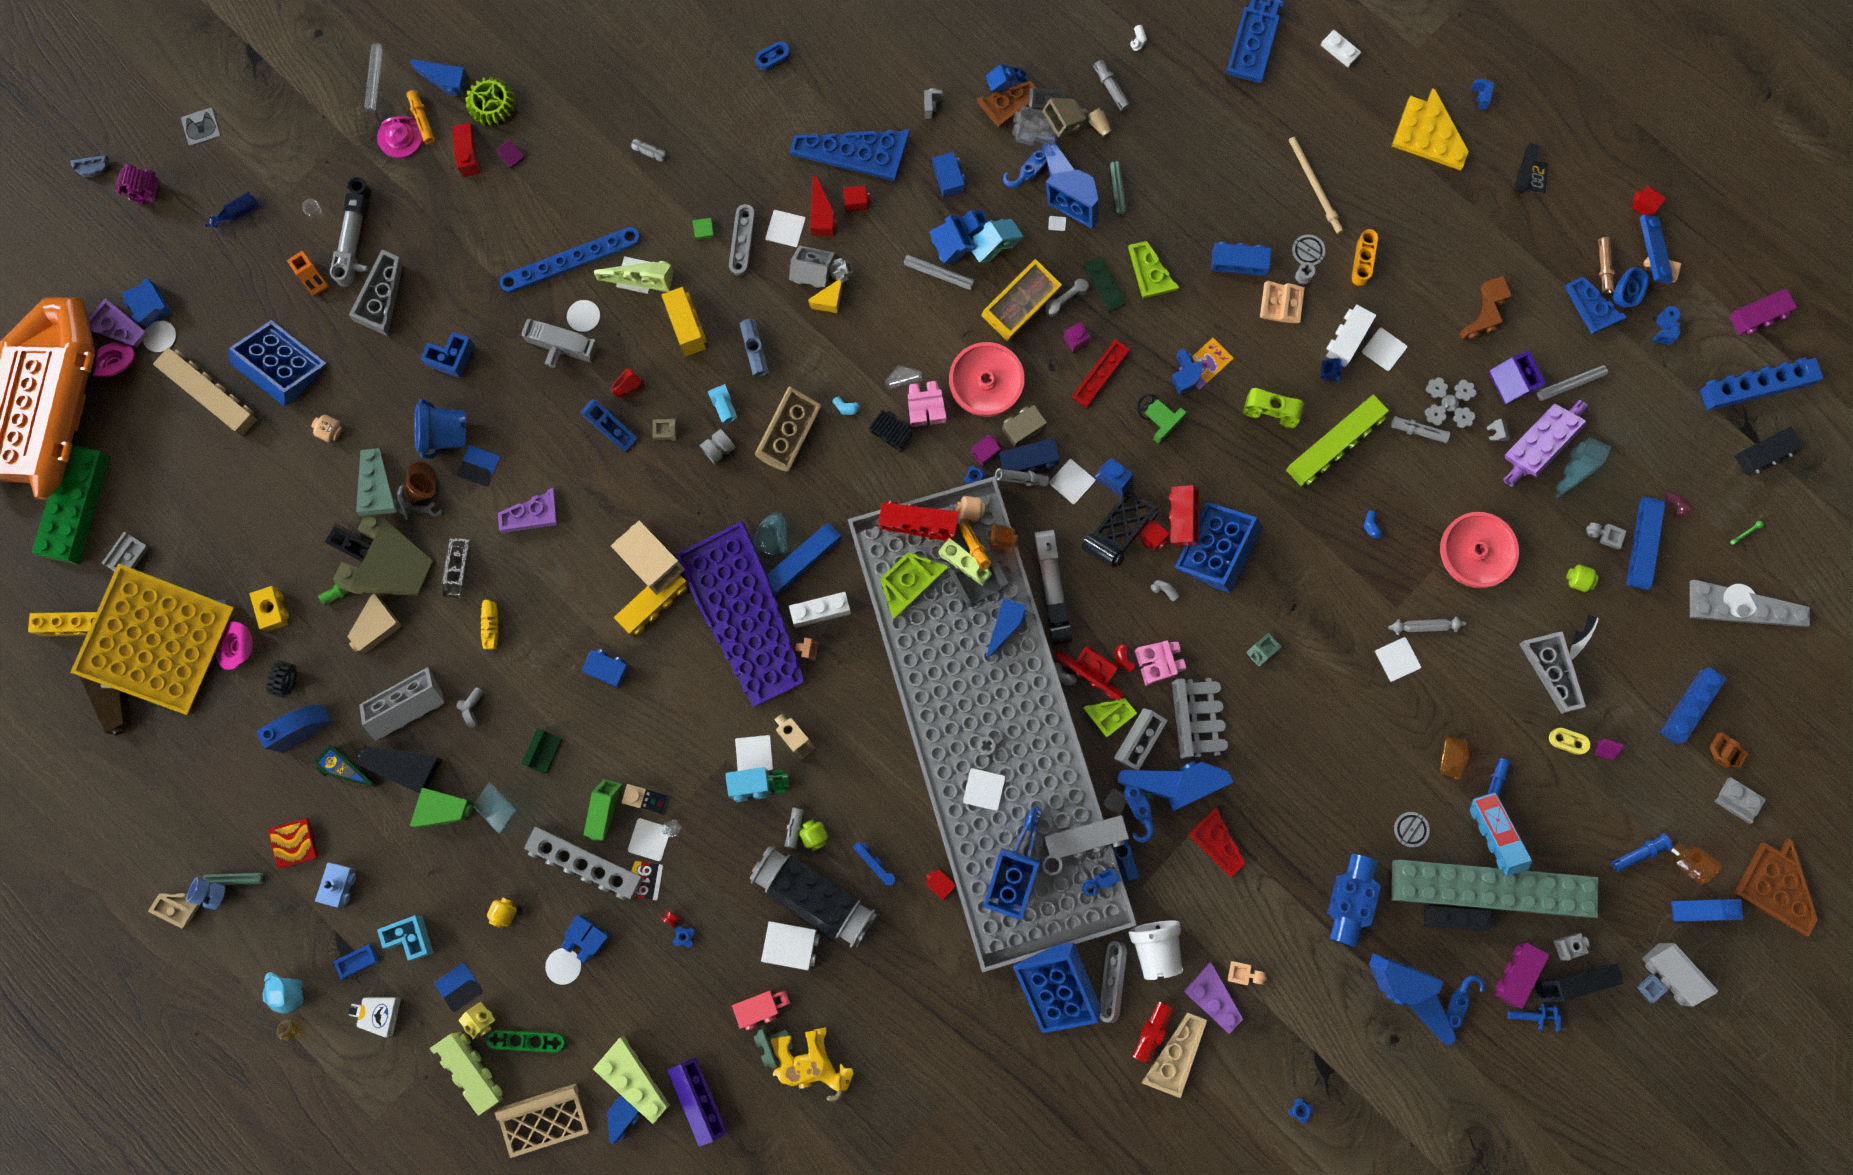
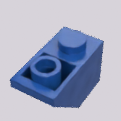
M1000 64L986 75L991 92L999 91L1000 93L1009 90L1010 87L1028 82L1027 73L1024 69Z
M622 1095L619 1096L607 1112L609 1142L611 1144L617 1141L621 1142L628 1134L626 1129L629 1125L634 1126L641 1117L639 1115L640 1112Z

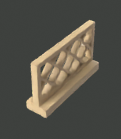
M577 1083L497 1109L495 1116L497 1121L500 1122L510 1158L589 1133L578 1095ZM567 1101H575L577 1108L574 1113L563 1108ZM553 1107L559 1110L554 1120L544 1115L546 1108ZM560 1112L571 1117L567 1126L556 1121ZM533 1113L539 1116L535 1126L524 1121L527 1114ZM541 1118L552 1123L548 1132L537 1128ZM573 1118L581 1122L582 1130L574 1131L569 1128ZM511 1119L517 1121L519 1125L516 1131L513 1132L508 1129L505 1121ZM521 1125L532 1129L528 1139L517 1134ZM553 1125L564 1129L562 1136L555 1137L549 1134ZM534 1131L545 1136L541 1143L537 1144L530 1140ZM515 1137L525 1142L523 1148L514 1151L512 1145Z

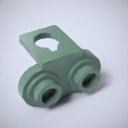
M762 1028L754 1036L757 1047H762L765 1050L764 1055L761 1056L765 1067L769 1066L772 1069L778 1067L771 1038L789 1036L787 1030L767 1037ZM790 1042V1044H789V1046H788L789 1050H791V1049L793 1048V1045H792L791 1042Z

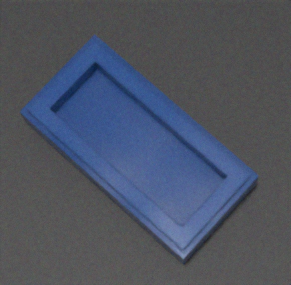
M368 944L333 961L340 980H343L378 963L379 959L373 945Z

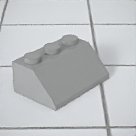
M1658 943L1642 958L1646 963L1645 967L1652 974H1656L1660 978L1659 981L1667 990L1670 989L1674 994V999L1682 1006L1693 1007L1718 992L1713 984L1675 943Z

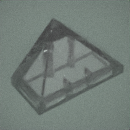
M897 365L885 380V388L889 390L921 381L922 373L919 370Z

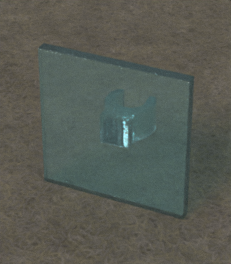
M490 782L473 805L498 834L502 832L516 811Z

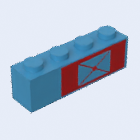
M1496 792L1473 799L1470 813L1473 819L1478 821L1480 833L1486 837L1490 852L1495 854L1499 869L1503 870L1506 876L1528 870L1532 860Z

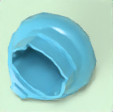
M268 972L265 975L264 981L266 983L263 991V1001L268 1004L270 1009L286 1014L297 1010L304 1004L303 990H301L302 980L280 978L272 972Z

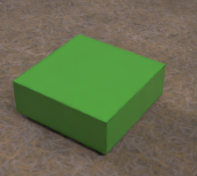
M711 218L693 220L696 240L714 237Z

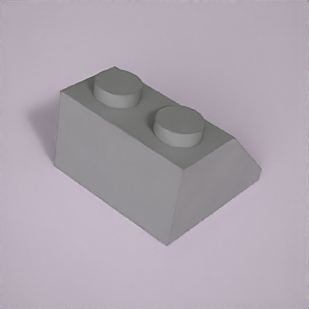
M799 245L791 259L789 280L797 284H811L817 288L825 287L829 281L830 267L833 264L835 252Z

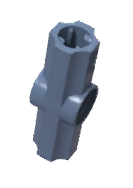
M755 319L743 320L740 323V328L753 377L765 376L769 373L756 321ZM753 345L759 346L755 351L750 350V347Z

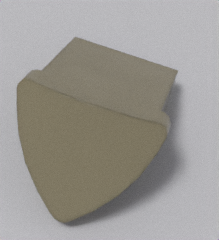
M676 418L653 420L654 440H677L678 424Z

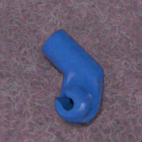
M1368 511L1364 529L1370 537L1378 539L1382 536V530L1375 523L1377 513Z

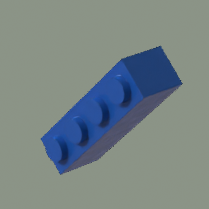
M1710 667L1700 670L1659 733L1675 744L1686 742L1727 678Z

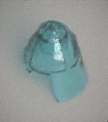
M772 512L758 525L755 534L751 538L758 551L770 555H782L788 551L787 523L784 516L779 512Z

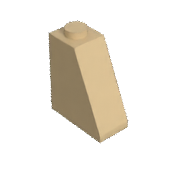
M375 593L369 598L347 636L351 641L349 645L355 652L359 651L366 654L402 627L381 597Z

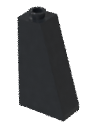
M365 746L357 758L358 765L417 793H421L422 788L428 789L442 761L441 758L431 755Z
M1606 964L1537 981L1535 987L1540 1002H1557L1624 984L1618 964Z

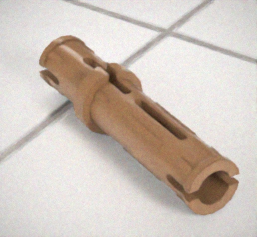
M1602 237L1598 239L1601 267L1599 277L1602 281V293L1609 294L1615 291V271L1612 266L1611 238Z

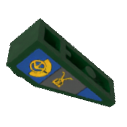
M329 745L314 761L318 766L317 771L323 776L329 775L372 787L378 785L336 746Z

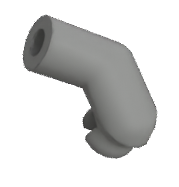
M1157 580L1151 585V590L1154 593L1163 591L1171 601H1175L1179 597V594L1170 583Z

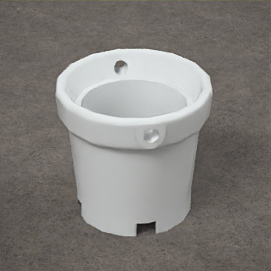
M1179 921L1153 922L1134 927L1128 931L1131 942L1135 944L1144 979L1155 980L1160 976L1168 978L1182 973L1179 943L1181 928Z

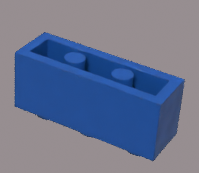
M1227 242L1215 243L1212 250L1211 271L1266 276L1270 269L1271 248H1266L1263 245L1247 246L1244 243L1237 245Z

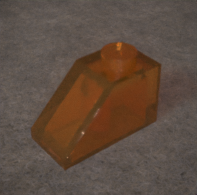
M992 523L990 536L991 551L1013 552L1014 547L1018 545V535H1014L1015 529Z

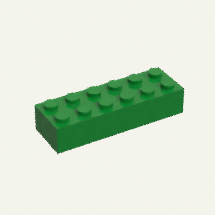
M72 446L62 484L47 499L32 554L46 559L80 564L110 456L98 450Z

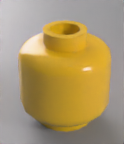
M503 897L501 901L494 900L487 913L489 923L502 929L504 926H510L517 912V909L512 906L513 901Z

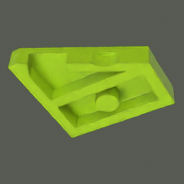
M1125 698L1091 706L1088 705L1083 708L1106 738L1137 714Z

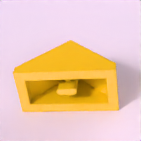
M837 280L808 299L810 307L815 310L838 313L842 293L841 281Z

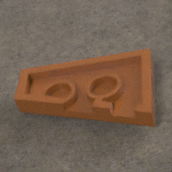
M1031 81L1010 87L1009 90L1000 93L998 91L985 98H977V103L996 126L1000 128L1029 107L1030 88H1036V86Z

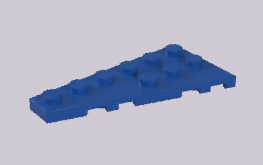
M910 129L898 132L886 130V132L878 133L866 131L847 132L846 134L836 135V133L820 136L817 134L794 135L789 152L793 156L895 182Z

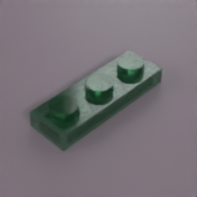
M1101 256L1084 263L1083 267L1108 313L1125 306L1126 302Z

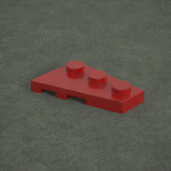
M1215 807L1188 836L1231 878L1245 862L1233 842L1225 823L1221 819L1217 807Z

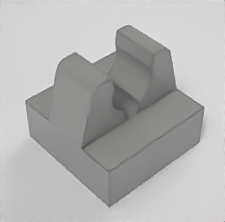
M1503 419L1495 420L1494 423L1487 426L1488 431H1497L1494 436L1489 437L1491 441L1510 440L1507 424Z

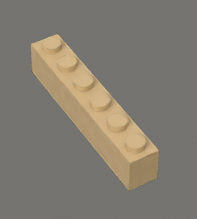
M167 348L153 365L231 429L243 436L257 421L252 416L254 412L246 405L241 407L238 404L240 400L234 395L230 394L228 396L225 394L226 389L218 382L214 385L211 382L213 378L207 373L203 372L201 374L198 372L199 367L191 360L187 363L184 360L186 356L177 349L172 351L170 348Z

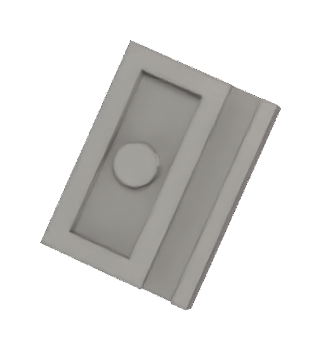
M123 532L102 564L113 571L116 570L118 564L135 569L149 549V546L130 534Z
M1731 777L1727 779L1718 798L1714 802L1748 824H1751L1766 799Z

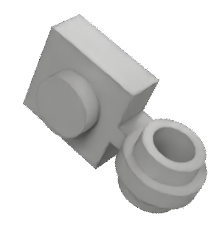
M1590 523L1587 526L1588 536L1598 538L1601 535L1600 543L1617 550L1621 548L1626 530L1610 524L1605 525L1604 530L1597 523Z

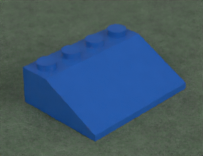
M272 320L228 348L229 363L284 407L299 397L327 366L326 362Z
M1207 502L1199 517V545L1185 546L1174 568L1213 588L1231 594L1263 526L1257 517Z
M1074 942L1053 946L1013 966L1042 1033L1098 1023L1102 1007Z

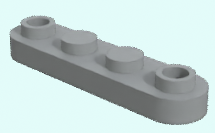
M748 204L740 205L735 215L729 259L730 271L735 276L744 275L749 265L755 213L754 209ZM744 214H749L747 218L743 217ZM738 265H741V269H736Z
M1119 941L1110 942L1106 949L1100 999L1102 1007L1100 1018L1103 1022L1107 1023L1116 1022L1120 1015L1127 948L1124 943Z

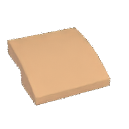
M1266 281L1263 289L1260 318L1287 323H1300L1305 287L1290 283L1282 285Z

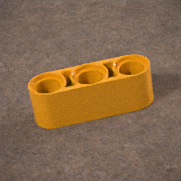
M1371 229L1365 230L1357 242L1352 271V282L1357 286L1365 285L1373 273L1378 235ZM1364 238L1369 239L1371 243H1367ZM1361 256H1366L1368 260H1364ZM1358 273H1363L1366 277H1361Z

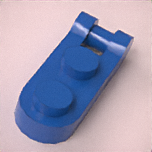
M857 842L852 846L886 885L892 886L895 883L894 875L887 874L882 869L884 864L878 857L874 859L869 854L871 849L864 842L861 844Z

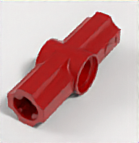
M1158 1001L1150 1020H1147L1141 1031V1038L1132 1057L1147 1065L1149 1064L1156 1047L1161 1044L1165 1036V1028L1174 1012L1173 1008Z

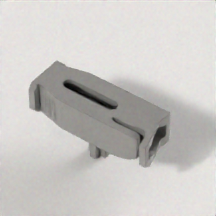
M531 319L526 320L522 330V337L527 343L550 350L545 365L551 368L556 367L560 354L591 363L597 348L595 339H589L579 333Z

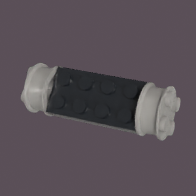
M768 846L763 854V859L761 862L758 861L752 870L753 873L750 876L751 884H759L765 888V893H768V897L832 938L841 937L850 943L851 948L853 946L857 947L877 915L874 913L875 910L870 911L862 906L858 898L790 855L784 856L776 850V846Z

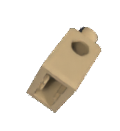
M781 714L774 720L778 726L776 731L800 760L815 749L814 745L792 718L787 720Z

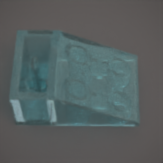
M1589 437L1584 442L1581 441L1577 447H1574L1570 453L1572 459L1563 470L1564 478L1559 481L1556 487L1558 491L1556 498L1567 493L1601 467L1606 461L1611 446Z

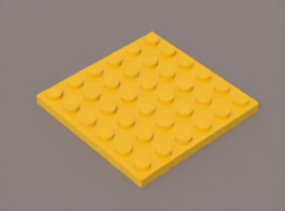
M118 564L70 673L188 715L235 607Z

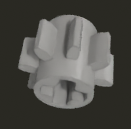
M842 258L834 260V264H831L832 266L830 267L832 278L840 280L841 283L849 280L848 277L853 273L850 262L842 260Z

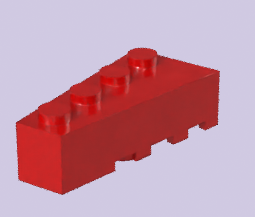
M887 501V503L882 502L878 528L947 541L950 538L955 542L959 512L917 507L910 504L900 505L894 501Z

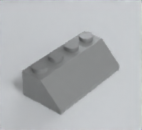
M427 667L359 704L362 725L374 741L380 738H385L396 729L403 728L414 719L421 718L425 713L439 708L444 703V698L431 670Z

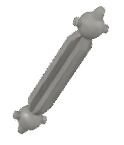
M1457 616L1452 621L1437 619L1402 623L1400 619H1397V622L1388 626V628L1394 630L1396 635H1400L1403 630L1406 632L1446 631L1452 628L1454 632H1458L1461 627L1466 625V622L1459 620Z

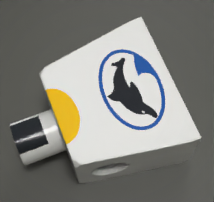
M363 998L361 1005L351 1004L349 1016L358 1017L357 1027L383 1037L393 1036L401 998Z

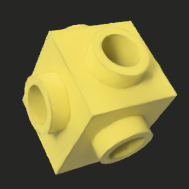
M479 1002L467 1010L458 1021L464 1027L465 1032L474 1039L479 1035L483 1037L492 1029L490 1026L494 1023L495 1019L482 1002Z

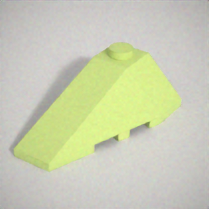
M659 261V263L647 262L594 271V275L600 281L665 292L670 291L674 273L672 266L665 261Z

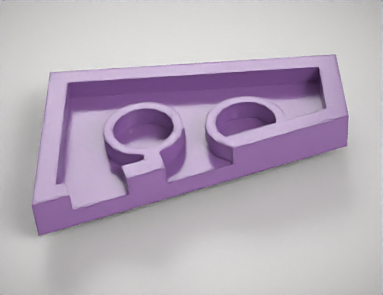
M106 298L88 318L91 331L136 348L149 334Z
M554 488L547 490V493L540 496L532 497L531 500L523 504H516L499 512L498 523L500 533L557 525Z
M1209 962L1183 992L1230 1034L1243 1018L1212 963Z

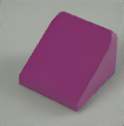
M508 140L497 149L498 155L510 168L525 158L511 140Z
M1608 739L1597 741L1595 755L1614 760L1624 745Z

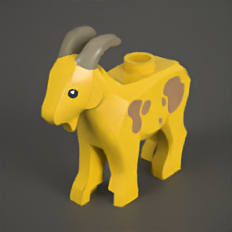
M826 1027L805 1032L809 1053L795 1057L792 1056L788 1048L791 1042V1035L771 1038L774 1053L780 1062V1067L774 1070L773 1076L776 1075L781 1083L789 1086L799 1085V1088H806L811 1086V1082L822 1081L837 1092L833 1096H827L828 1101L836 1102L843 1097L850 1086L854 1071L852 1068H844L841 1063L840 1072H835L825 1051L824 1038Z

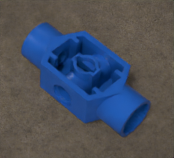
M1351 854L1346 874L1336 876L1327 912L1334 920L1330 935L1331 940L1358 947L1362 927L1371 926L1381 888L1374 880L1379 863L1378 860L1358 854Z

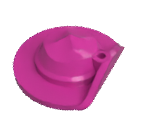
M397 116L384 120L377 134L379 147L386 155L393 158L411 156L420 148L423 141L416 119L409 116Z
M115 342L99 348L96 353L92 376L110 377L124 371L134 359L135 353L132 347L126 343Z
M239 622L227 623L215 652L216 659L222 668L228 670L236 669L249 658L253 642L251 633L245 625Z

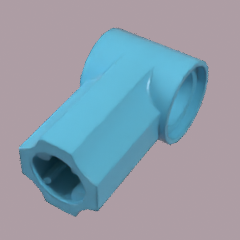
M725 384L709 390L708 394L713 406L717 409L722 424H729L737 419Z

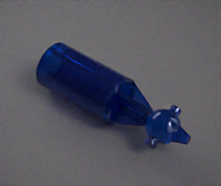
M249 191L224 205L223 210L217 217L210 215L205 226L217 228L220 221L235 220L255 209L259 204Z

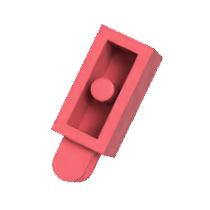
M772 990L734 1004L732 1008L739 1027H745L746 1030L757 1027L756 1022L764 1019V1022L767 1023L776 1019L775 1015L780 1013L778 1008L790 1004L786 990L774 995ZM779 996L781 1004L777 1005L774 997Z

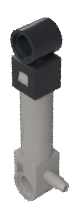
M353 177L348 181L347 188L350 193L345 195L343 205L345 215L337 251H334L330 268L331 277L343 287L353 283L355 271H368V267L357 264V259L355 258L362 220L366 219L369 205L367 199L371 195L370 187L361 177Z
M1054 530L1035 532L1034 539L1038 563L1041 568L1052 644L1072 642L1067 605L1064 601L1058 565L1059 557Z

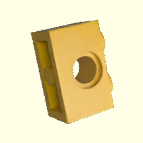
M269 586L249 593L260 630L269 632L289 625L287 620L289 614L283 606L284 596L281 590ZM273 604L274 609L268 612V608Z

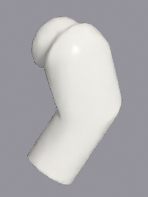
M1137 25L1134 28L1137 36L1134 41H1131V47L1134 51L1141 50L1147 42L1142 25Z

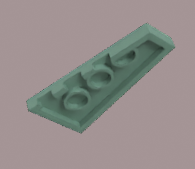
M379 448L360 450L356 507L358 517L397 512L381 450Z

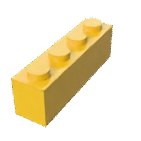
M679 575L657 595L647 586L614 618L632 637L634 635L637 636L643 632L644 626L649 621L653 622L657 619L658 613L663 608L667 609L671 606L672 600L677 595L681 596L687 590L688 583Z

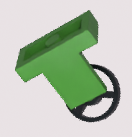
M1154 394L1141 396L1136 406L1137 414L1140 418L1153 420L1160 427L1154 436V440L1158 444L1186 415V411L1182 408L1174 414ZM1148 396H1151L1150 400L1145 403L1144 407L1140 408L1143 399ZM1140 411H1145L1149 418L1143 417Z

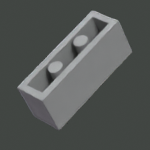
M1143 708L1114 759L1130 769L1139 771L1168 720L1152 710Z

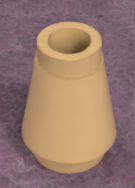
M1100 108L1087 116L1088 122L1103 137L1112 131L1104 111H1101Z

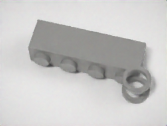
M1122 815L1043 837L1048 856L1042 861V871L1048 876H1055L1061 872L1062 862L1067 861L1066 856L1074 855L1075 858L1085 856V851L1093 849L1094 853L1106 850V845L1113 844V847L1124 845V840L1129 838ZM1048 859L1057 861L1058 869L1056 872H1049L1046 869L1045 864Z

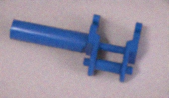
M1541 1004L1539 1007L1540 1014L1522 1011H1508L1507 1013L1508 1019L1538 1021V1024H1540L1538 1030H1543L1544 1019L1555 1020V1025H1557L1555 1031H1560L1561 1016L1558 1015L1559 1008L1556 1004L1553 1007H1545L1544 1004ZM1545 1011L1553 1012V1016H1545Z

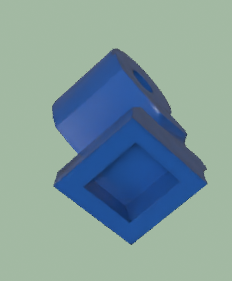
M1669 306L1658 315L1657 325L1662 330L1654 336L1652 342L1671 345L1677 340L1678 335L1681 334L1679 330L1680 323L1676 322L1680 317L1679 309Z

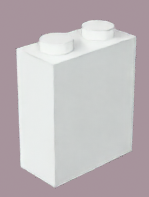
M769 921L761 962L810 970V966L814 967L816 955L813 954L814 946L818 947L820 935L817 934L815 929Z

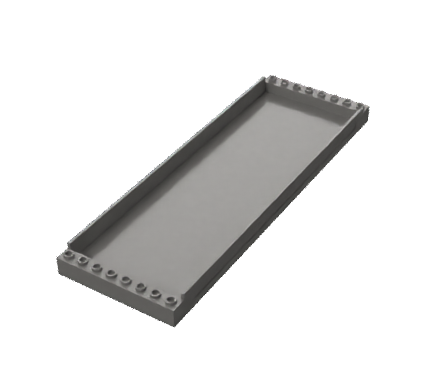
M995 476L900 504L956 511L957 501L961 502L964 496L978 497L982 500V503H985L983 518H980L978 522H968L979 543L984 546L986 551L991 549L1009 582V586L968 608L965 604L962 605L957 597L959 592L956 586L952 588L947 578L950 576L949 571L957 568L947 560L942 559L938 552L946 541L881 530L878 528L881 510L848 519L982 973L1028 959L1056 945L1070 942L1077 944L1137 925L1111 844L1105 846L1106 850L1094 853L1093 849L1085 851L1086 855L1075 858L1074 855L1066 856L1067 861L1062 862L1061 872L1055 876L1046 875L1041 868L1042 861L1048 856L1043 837L1103 821V817ZM957 528L955 543L970 554V549ZM908 552L916 554L921 558H927L933 562L947 565L948 569L894 620L891 616L880 578ZM1003 598L1025 604V611H1028L1025 623L1021 622L1020 627L990 658L986 657ZM983 737H990L995 741V750L990 755H983L978 750V743ZM982 742V750L985 751L987 749V751H990L991 742ZM971 768L1005 776L997 811L963 803ZM1036 806L1043 810L1036 829L1030 857L1041 861L1022 920L984 908L983 905L1001 848L1013 851L1024 828V822L1029 810ZM1033 829L1031 832L1027 831L1018 853L1027 856ZM1054 859L1046 861V869L1049 872H1056L1058 869L1057 861ZM1110 868L1115 869L1120 878V881L1115 886L1103 889L1098 887V892L1094 896H1086L1083 893L1082 884L1086 880H1093L1096 878L1095 875Z

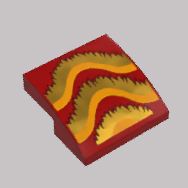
M308 817L268 829L278 869L318 857L312 839L314 834Z

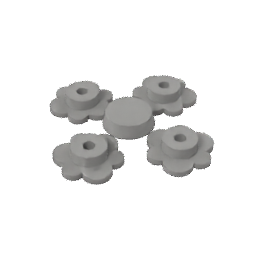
M1438 377L1435 380H1429L1426 392L1431 394L1433 398L1440 397L1443 399L1441 406L1438 407L1436 404H1433L1431 408L1425 410L1427 421L1439 426L1447 418L1445 412L1455 410L1453 420L1457 422V426L1460 428L1471 426L1472 420L1475 419V414L1470 412L1468 407L1463 409L1457 407L1459 405L1458 399L1468 401L1476 395V390L1473 389L1474 384L1461 380L1459 385L1454 387L1457 392L1453 396L1446 395L1448 385L1444 383L1442 378Z

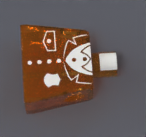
M1678 842L1671 849L1673 853L1680 857L1676 865L1700 886L1711 881L1724 866L1696 845L1688 849Z

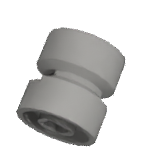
M721 429L712 435L711 440L707 439L699 445L714 464L723 458L724 453L729 454L735 449L734 444Z

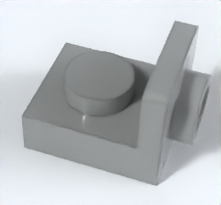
M936 88L924 90L925 119H932V113L936 112V102L942 101V90Z

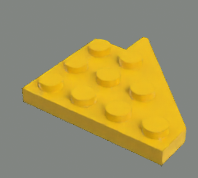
M1432 88L1427 101L1413 96L1409 97L1392 147L1461 171L1469 151L1436 90Z

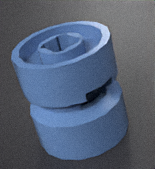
M196 877L188 890L186 901L196 905L202 903L203 907L216 910L224 897L225 886L214 882L209 884L208 880Z

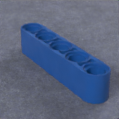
M1644 496L1640 501L1627 577L1628 586L1649 590L1652 585L1665 508L1664 500Z
M830 523L821 527L767 574L775 597L841 540L842 536Z

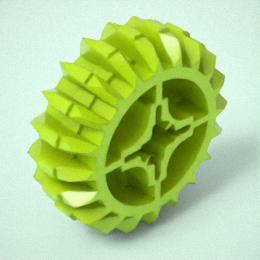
M491 76L489 80H486L483 77L482 82L476 80L477 85H471L472 91H467L466 107L469 110V114L477 122L480 121L483 125L487 122L491 126L493 122L499 125L500 120L505 122L504 117L506 116L511 118L510 112L514 111L513 106L516 105L515 95L512 92V88L504 80L501 81L498 77L494 80ZM499 92L504 95L503 101L498 96ZM478 102L482 103V110L478 108Z

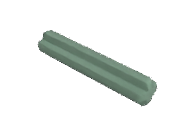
M1111 162L1110 170L1116 213L1125 214L1126 202L1120 162Z
M262 873L204 875L203 879L208 880L209 884L214 882L220 885L263 883L264 876Z

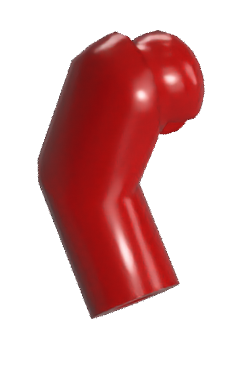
M1120 644L1115 649L1116 662L1131 673L1136 664L1127 659V646Z

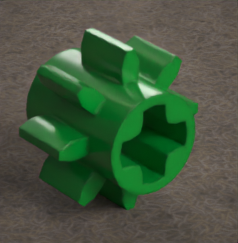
M779 769L773 770V775L768 776L770 790H775L776 794L786 793L785 788L790 787L788 773H783V770Z

